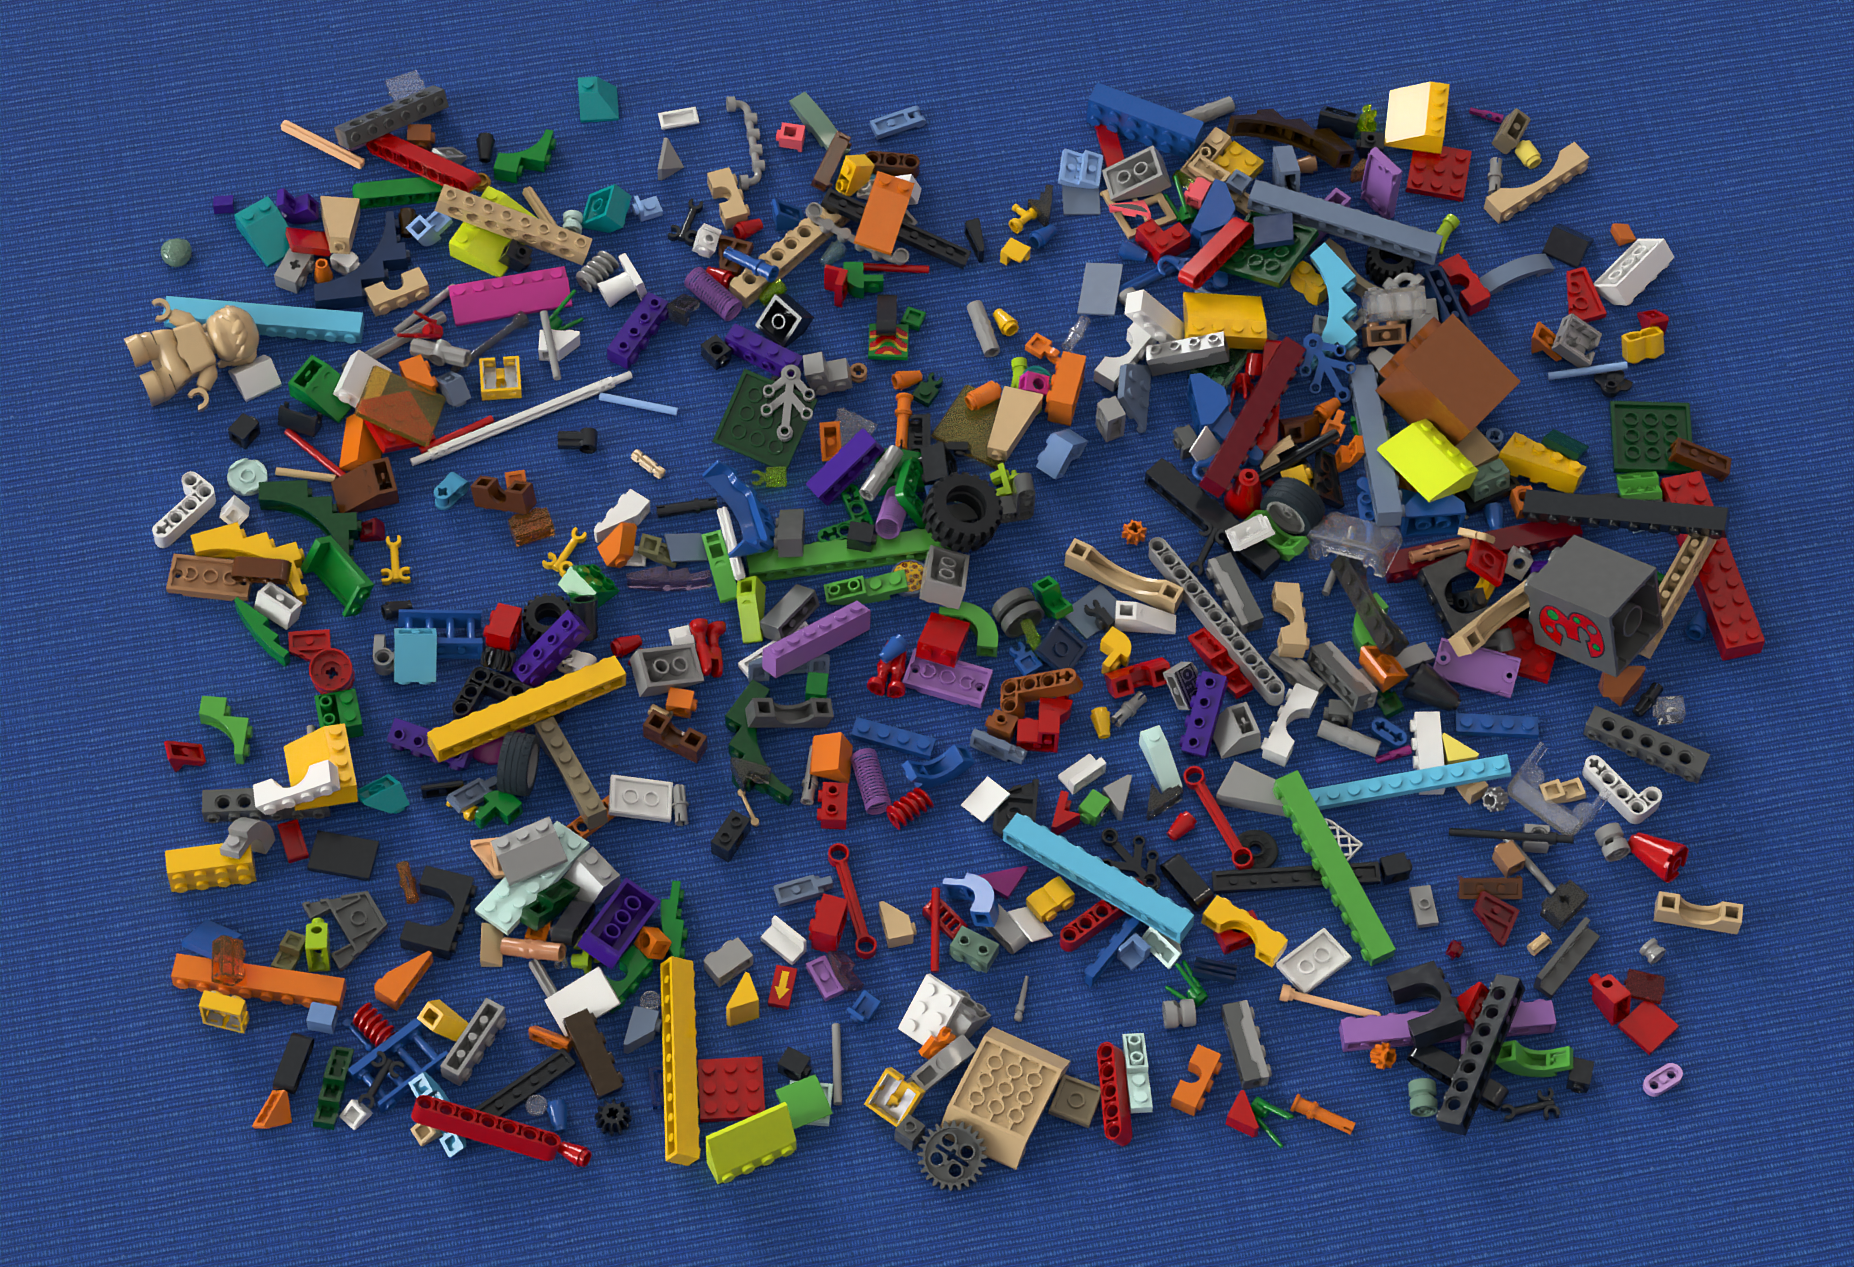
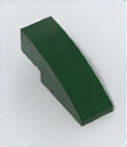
M565 878L537 893V898L534 902L523 907L520 922L538 931L564 910L578 894L580 887Z

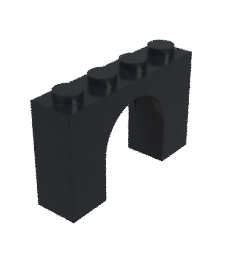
M1465 551L1424 567L1417 574L1418 583L1424 588L1427 594V601L1433 606L1436 612L1435 617L1445 630L1444 635L1446 639L1451 638L1492 606L1489 605L1473 613L1463 614L1453 610L1446 601V585L1451 581L1468 575L1472 571L1466 567L1468 557Z
M425 866L419 883L420 892L447 900L453 906L454 911L448 921L438 926H427L406 920L400 936V945L402 949L422 954L430 951L434 957L450 960L452 953L455 954L457 952L459 943L457 939L459 935L463 934L465 928L463 921L465 916L468 917L470 914L471 898L476 897L478 886H475L474 877Z
M1434 960L1386 977L1388 991L1395 1005L1420 997H1430L1440 1002L1439 1006L1432 1012L1407 1021L1410 1037L1417 1050L1465 1033L1464 1024L1467 1023L1463 1011L1459 1012L1458 1010L1459 1004L1456 997L1451 996L1452 990L1449 982H1444L1445 976L1442 968H1437Z

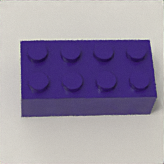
M625 878L585 931L577 946L612 970L637 937L642 927L651 918L661 901L628 878Z

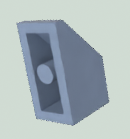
M450 371L436 378L438 388L448 404L459 407L466 404V400L471 398L463 376Z
M634 1006L623 1043L624 1053L629 1054L655 1039L656 1032H660L662 1027L659 1011Z

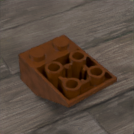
M388 457L368 461L331 481L339 513H358L399 503L398 490Z

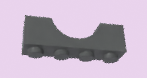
M752 698L745 708L748 728H826L834 717L831 698H811L795 705H779L773 701V698Z

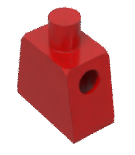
M1598 973L1590 976L1588 982L1593 987L1592 1000L1608 1022L1614 1026L1630 1014L1631 993L1611 974L1603 978Z

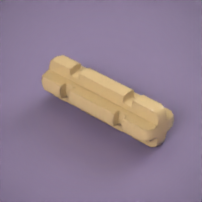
M636 449L631 454V459L639 463L640 466L651 474L654 473L653 475L656 478L661 479L666 474V470L660 465L657 466L658 464Z

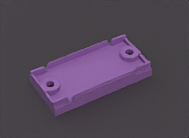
M1377 147L1371 149L1368 154L1361 187L1363 192L1360 199H1364L1383 218L1390 219L1395 213L1402 170Z
M1441 638L1433 669L1447 682L1511 699L1521 658L1482 647L1472 654L1458 657L1448 639ZM1441 656H1445L1446 660L1442 661L1440 659ZM1510 673L1512 678L1508 679L1506 675Z
M914 648L902 681L905 687L958 704H969L970 706L982 708L992 679L993 670L959 660L955 668L915 657L917 648Z

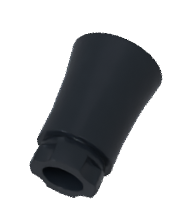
M580 595L571 598L570 603L573 613L580 617L591 631L583 641H592L598 638V596Z

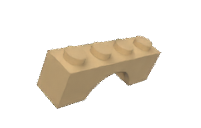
M1275 582L1271 594L1273 611L1282 614L1290 622V625L1281 628L1277 639L1279 657L1303 658L1305 650L1309 649L1310 643L1309 638H1306L1307 623L1304 622L1305 607H1302L1303 592H1300L1299 583Z
M1659 891L1655 902L1653 921L1738 934L1742 924L1743 904L1722 901L1712 906H1700L1685 901L1680 894Z

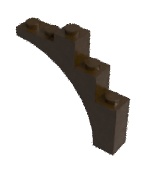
M1273 108L1259 109L1256 114L1232 115L1226 131L1229 136L1258 137L1292 145L1317 156L1335 169L1350 167L1355 152L1351 146L1330 128L1313 129L1301 118H1283Z

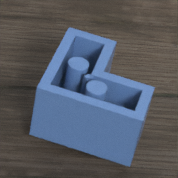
M1070 429L1050 434L1046 441L1048 445L1037 458L1039 462L1036 467L1054 479L1062 478L1071 461L1080 458L1088 440Z

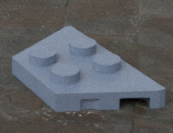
M1124 364L1120 366L1117 400L1125 409L1129 419L1134 418L1137 422L1138 427L1136 430L1138 433L1146 432L1151 371L1148 365Z

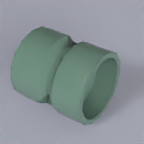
M1419 1078L1408 1083V1091L1411 1098L1409 1101L1411 1115L1416 1117L1435 1115L1438 1112V1101L1434 1098L1437 1095L1435 1080Z

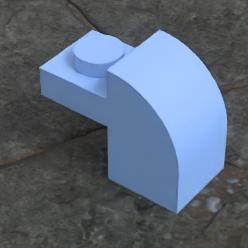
M434 211L426 219L421 215L417 216L406 229L421 245L430 246L441 239L439 235L453 221L449 216Z

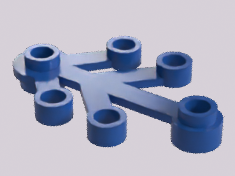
M1308 334L1303 341V346L1306 348L1307 353L1304 364L1300 367V374L1302 376H1309L1311 374L1312 368L1310 366L1314 354L1319 361L1314 380L1309 387L1310 391L1314 394L1321 391V381L1325 371L1336 390L1335 398L1339 399L1341 403L1349 401L1351 392L1348 388L1342 386L1332 367L1352 374L1356 371L1355 363H1346L1327 358L1322 351L1335 352L1337 356H1344L1346 354V347L1341 344L1333 345L1323 342L1318 334ZM1310 340H1316L1317 345L1311 347L1309 344ZM1338 347L1344 348L1343 354L1337 353ZM1348 364L1354 366L1353 371L1349 372L1346 369ZM1306 366L1309 368L1310 371L1308 374H1303V367ZM1313 384L1319 385L1318 391L1312 390ZM1345 391L1347 394L1346 398L1341 399L1339 393Z

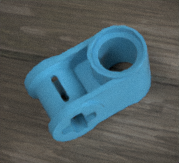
M450 472L434 489L435 506L437 509L444 511L450 509L453 504L467 493L470 482L457 473Z

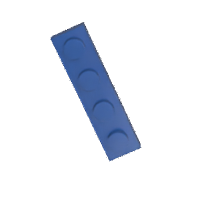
M1456 713L1455 735L1538 739V717Z
M859 717L856 718L851 732L852 739L928 760L931 759L936 744V738Z
M1128 917L1122 925L1123 929L1119 934L1116 932L1111 937L1109 946L1102 948L1097 955L1098 959L1095 963H1090L1085 969L1086 984L1090 987L1095 984L1117 957L1118 948L1141 928L1142 922L1134 917Z

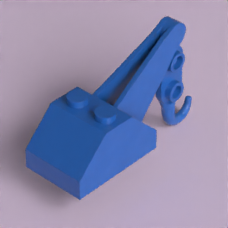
M1215 178L1190 229V243L1196 246L1199 245L1200 249L1233 217H1236L1233 214L1236 207L1225 182ZM1165 255L1158 260L1157 269L1160 274L1166 276L1167 274L1163 271L1162 265L1165 262H1169L1180 272L1191 258ZM1217 270L1204 284L1211 282L1216 290H1224L1228 283L1227 273Z
M1202 373L1190 374L1187 400L1195 434L1198 437L1204 427L1207 426L1220 445H1222L1236 420L1229 412V406H1231L1230 395H1226L1224 386ZM1255 445L1252 451L1248 450L1247 454L1249 457L1244 465L1240 464L1238 468L1244 467L1248 462L1252 465H1260L1263 461V451ZM1216 453L1205 460L1197 461L1193 465L1192 474L1194 478L1201 481L1203 477L1198 474V470L1200 468H1208Z
M1360 477L1356 484V490L1360 493L1357 497L1359 520L1367 531V537L1358 538L1354 532L1351 533V536L1359 544H1368L1375 537L1376 521L1367 477ZM1398 487V490L1402 491L1401 505L1405 506V517H1402L1400 525L1401 537L1457 534L1459 527H1463L1466 515L1465 504L1453 494L1428 502L1419 492L1416 493Z

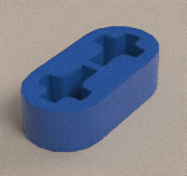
M1377 718L1372 722L1371 734L1376 739L1394 750L1406 745L1407 735L1403 730L1384 718ZM1377 727H1384V729H1381L1380 731L1377 730ZM1394 738H1401V741L1394 742Z

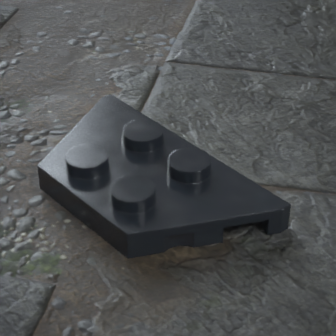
M1033 779L1032 783L1023 786L1019 784L1006 790L1010 795L994 811L993 834L1003 839V830L1016 813L1023 816L1026 815L1035 822L1039 779Z

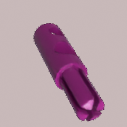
M1473 107L1469 110L1470 114L1498 123H1502L1504 118L1502 114ZM1488 113H1490V114L1492 115L1491 118H1488V117H1487V114H1488Z
M1410 745L1389 751L1386 754L1375 757L1376 763L1379 764L1412 754V749Z

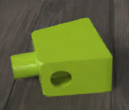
M314 918L312 923L306 925L305 950L309 972L330 971L328 924L322 918ZM321 949V953L315 952V950Z

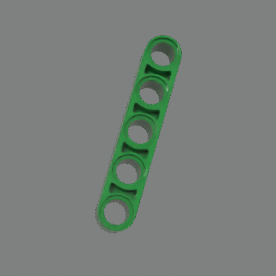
M424 177L362 182L352 186L353 198L360 199V209L438 202L443 186Z

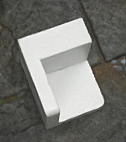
M233 495L221 508L220 518L227 524L238 522L240 526L249 516L250 507Z

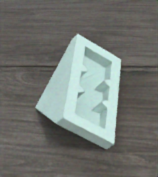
M1149 927L1142 936V939L1151 946L1150 952L1168 969H1171L1182 954L1180 944L1152 927Z

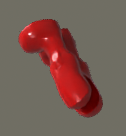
M694 619L689 623V627L696 642L695 649L703 676H709L711 672L714 678H720L723 673V657L718 641L719 637L726 632V623L715 621L708 624L707 619Z
M907 651L887 664L880 659L877 664V677H871L868 680L867 689L876 695L883 696L886 689L887 676L891 673L892 677L887 687V696L890 698L904 696L906 688L905 684L901 682V678L906 671Z

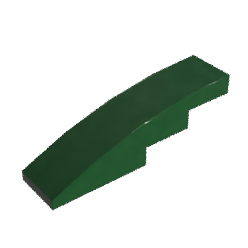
M333 1046L323 1076V1085L318 1097L313 1127L335 1129L349 1078L348 1068L352 1065L354 1049Z

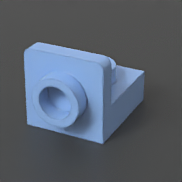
M638 195L634 196L632 210L635 216L638 215L641 222L663 215V210L656 196L641 201Z

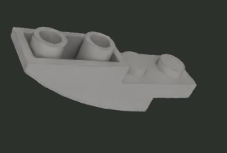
M962 1034L910 1075L911 1077L906 1082H914L925 1090L926 1094L938 1082L946 1078L974 1054L977 1049Z

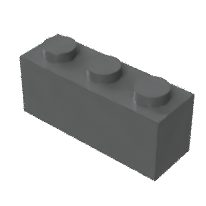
M804 509L780 510L779 518H776L774 550H778L779 557L803 556L806 527Z
M796 584L759 622L764 637L779 641L793 634L820 606L816 591Z

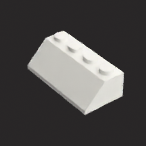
M1637 239L1593 284L1597 293L1613 305L1627 306L1633 302V299L1639 293L1645 290V287L1651 281L1657 278V275L1663 269L1669 266L1674 255L1665 239Z

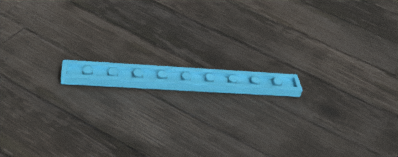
M1505 754L1308 790L1319 810L1509 777L1511 776L1508 755Z

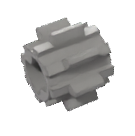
M1501 786L1487 788L1485 795H1482L1484 802L1482 804L1490 812L1505 810L1504 807L1507 806L1506 803H1509L1508 793L1501 789Z

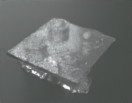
M839 408L836 415L838 416L835 421H840L841 447L845 446L862 428L872 435L878 426L872 420H867L861 415L858 416L857 413H852L846 410V408Z

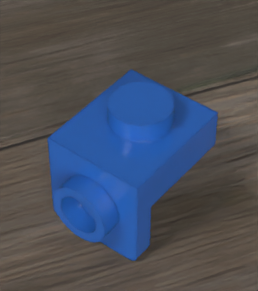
M863 990L854 1005L847 1008V1011L851 1013L849 1017L859 1024L861 1022L869 1023L883 1002L867 990Z

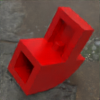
M1069 695L1056 698L1040 697L1039 710L1053 709L1060 711L1061 725L1071 715L1073 700H1069Z

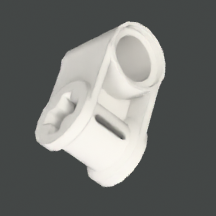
M573 650L556 668L563 673H573L584 666L595 664L597 658L592 654Z

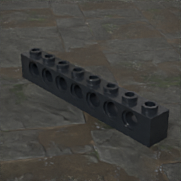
M1496 974L1494 981L1490 983L1488 996L1482 1003L1481 1013L1474 1022V1030L1467 1039V1047L1464 1054L1460 1056L1457 1071L1452 1075L1451 1086L1446 1091L1444 1103L1436 1115V1121L1442 1131L1466 1136L1525 992V987L1520 978Z

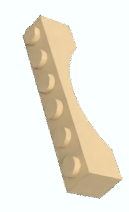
M1573 142L1560 150L1555 166L1545 177L1524 187L1500 188L1486 197L1484 209L1498 224L1504 220L1508 221L1518 211H1524L1529 204L1534 201L1538 202L1548 192H1554L1559 185L1568 183L1578 173L1582 174L1588 168L1589 156Z
M1074 538L1065 553L1064 566L1159 610L1175 614L1182 602L1183 587L1167 580L1151 579L1131 573L1105 558L1093 546Z
M1526 580L1448 639L1458 657L1475 652L1504 623L1530 607L1528 595L1524 592Z

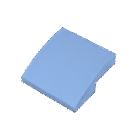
M1064 149L1061 156L1058 184L1077 188L1098 189L1103 155L1088 150L1081 154Z

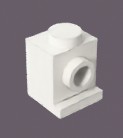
M704 223L697 231L692 251L702 257L710 258L716 250L722 230Z
M350 252V254L333 253L330 256L332 269L344 276L362 265L359 262L358 256L353 252Z

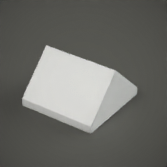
M266 355L255 358L250 364L237 366L228 371L246 402L282 386L272 359Z

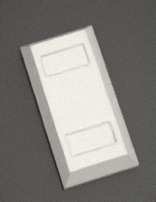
M696 107L658 113L662 130L700 123Z

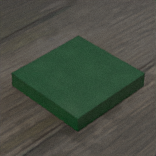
M1555 429L1545 435L1541 442L1544 446L1574 461H1577L1587 453L1589 446Z

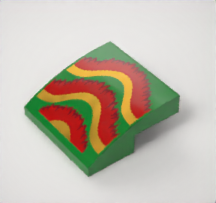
M869 323L868 359L908 360L909 325L896 324V336L876 335V324Z

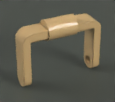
M1461 527L1458 529L1457 535L1483 540L1492 544L1495 542V537L1492 535Z

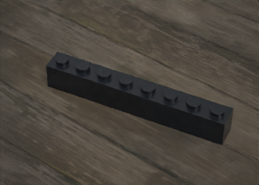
M1161 458L1146 471L1144 483L1203 532H1207L1209 529L1208 526L1203 524L1204 521L1210 522L1213 527L1219 530H1227L1240 524L1230 511L1223 509L1217 500L1211 499L1201 487L1193 484L1188 476L1176 470L1171 462ZM1221 535L1220 540L1226 544L1220 546L1228 553L1231 552L1234 558L1262 581L1279 567L1281 556L1275 548L1269 547L1264 540L1241 551H1233L1227 535Z

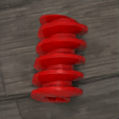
M915 787L913 792H908L906 797L902 796L899 801L893 803V806H887L886 813L893 826L900 830L899 823L907 826L906 818L913 822L912 814L920 817L919 810L926 813L927 808L925 805H928L930 808H933L934 805L925 791Z
M369 1002L357 1011L353 1018V1024L364 1033L366 1038L370 1039L372 1044H375V1047H378L398 1031L393 1032L395 1027L393 1025L388 1026L389 1021L387 1019L383 1020L384 1016L382 1014L377 1015L378 1010L376 1008L371 1009L372 1004Z

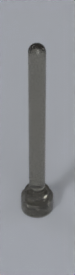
M522 311L516 313L510 324L471 352L470 363L516 328H524L530 324L528 317ZM453 365L450 370L457 373L464 367Z

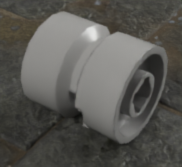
M1619 823L1606 824L1600 827L1594 834L1598 844L1602 846V853L1608 862L1620 860L1631 851L1626 838H1623L1624 833Z
M1182 999L1179 1003L1175 1000L1163 1001L1162 1012L1165 1029L1178 1028L1179 1024L1183 1027L1196 1026V1010L1193 999Z

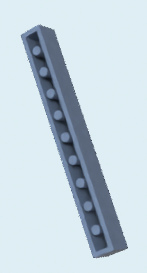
M1255 180L1248 199L1247 209L1266 215L1293 212L1294 223L1431 265L1435 264L1443 236L1435 232H1428L1415 226L1401 224L1398 221L1388 220L1378 215L1348 208L1342 204H1335L1322 198H1315L1302 192H1295L1285 187L1272 185L1266 181Z
M1373 364L1356 365V371L1348 374V382L1358 434L1363 436L1365 450L1363 459L1376 526L1401 525V519L1405 517V506L1401 505L1402 491L1398 490L1399 476L1395 475L1396 469L1377 451L1380 445L1390 439V431L1386 430L1387 417L1383 416L1384 402L1380 401L1381 396L1375 391L1378 388V372H1374ZM1349 366V372L1353 371L1354 366Z

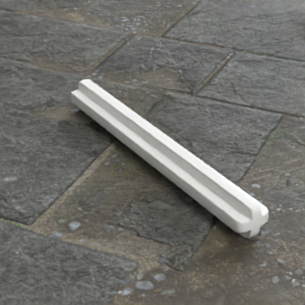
M723 506L718 508L717 514L727 552L729 553L737 546V541L727 507ZM741 557L729 558L735 579L737 581L744 579L746 575Z

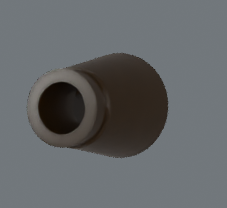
M402 208L400 213H398L400 233L403 238L412 237V234L406 227L417 217L416 211L413 208Z

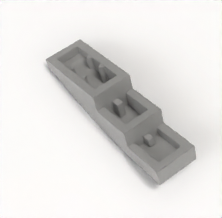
M1426 642L1392 653L1407 673L1414 672L1422 660L1432 663L1436 658ZM1364 668L1359 669L1374 687L1377 686Z

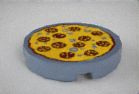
M908 559L898 562L892 568L891 572L904 569L906 573L909 591L898 593L899 595L904 597L920 596L924 568L922 562Z

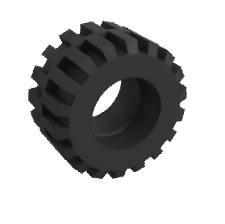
M1370 246L1367 251L1365 271L1371 281L1375 280L1374 283L1376 285H1383L1389 277L1394 279L1404 272L1413 274L1416 260ZM1383 259H1394L1398 263L1388 264ZM1408 280L1402 281L1398 287L1402 286L1403 283L1406 284Z
M543 593L542 597L537 595L534 597V601L530 599L528 606L525 605L524 613H522L525 637L527 640L530 639L532 645L552 626L541 625L538 623L541 619L545 617L559 619L567 610L573 612L569 601H564V597H556L554 593H551V596H547V593Z

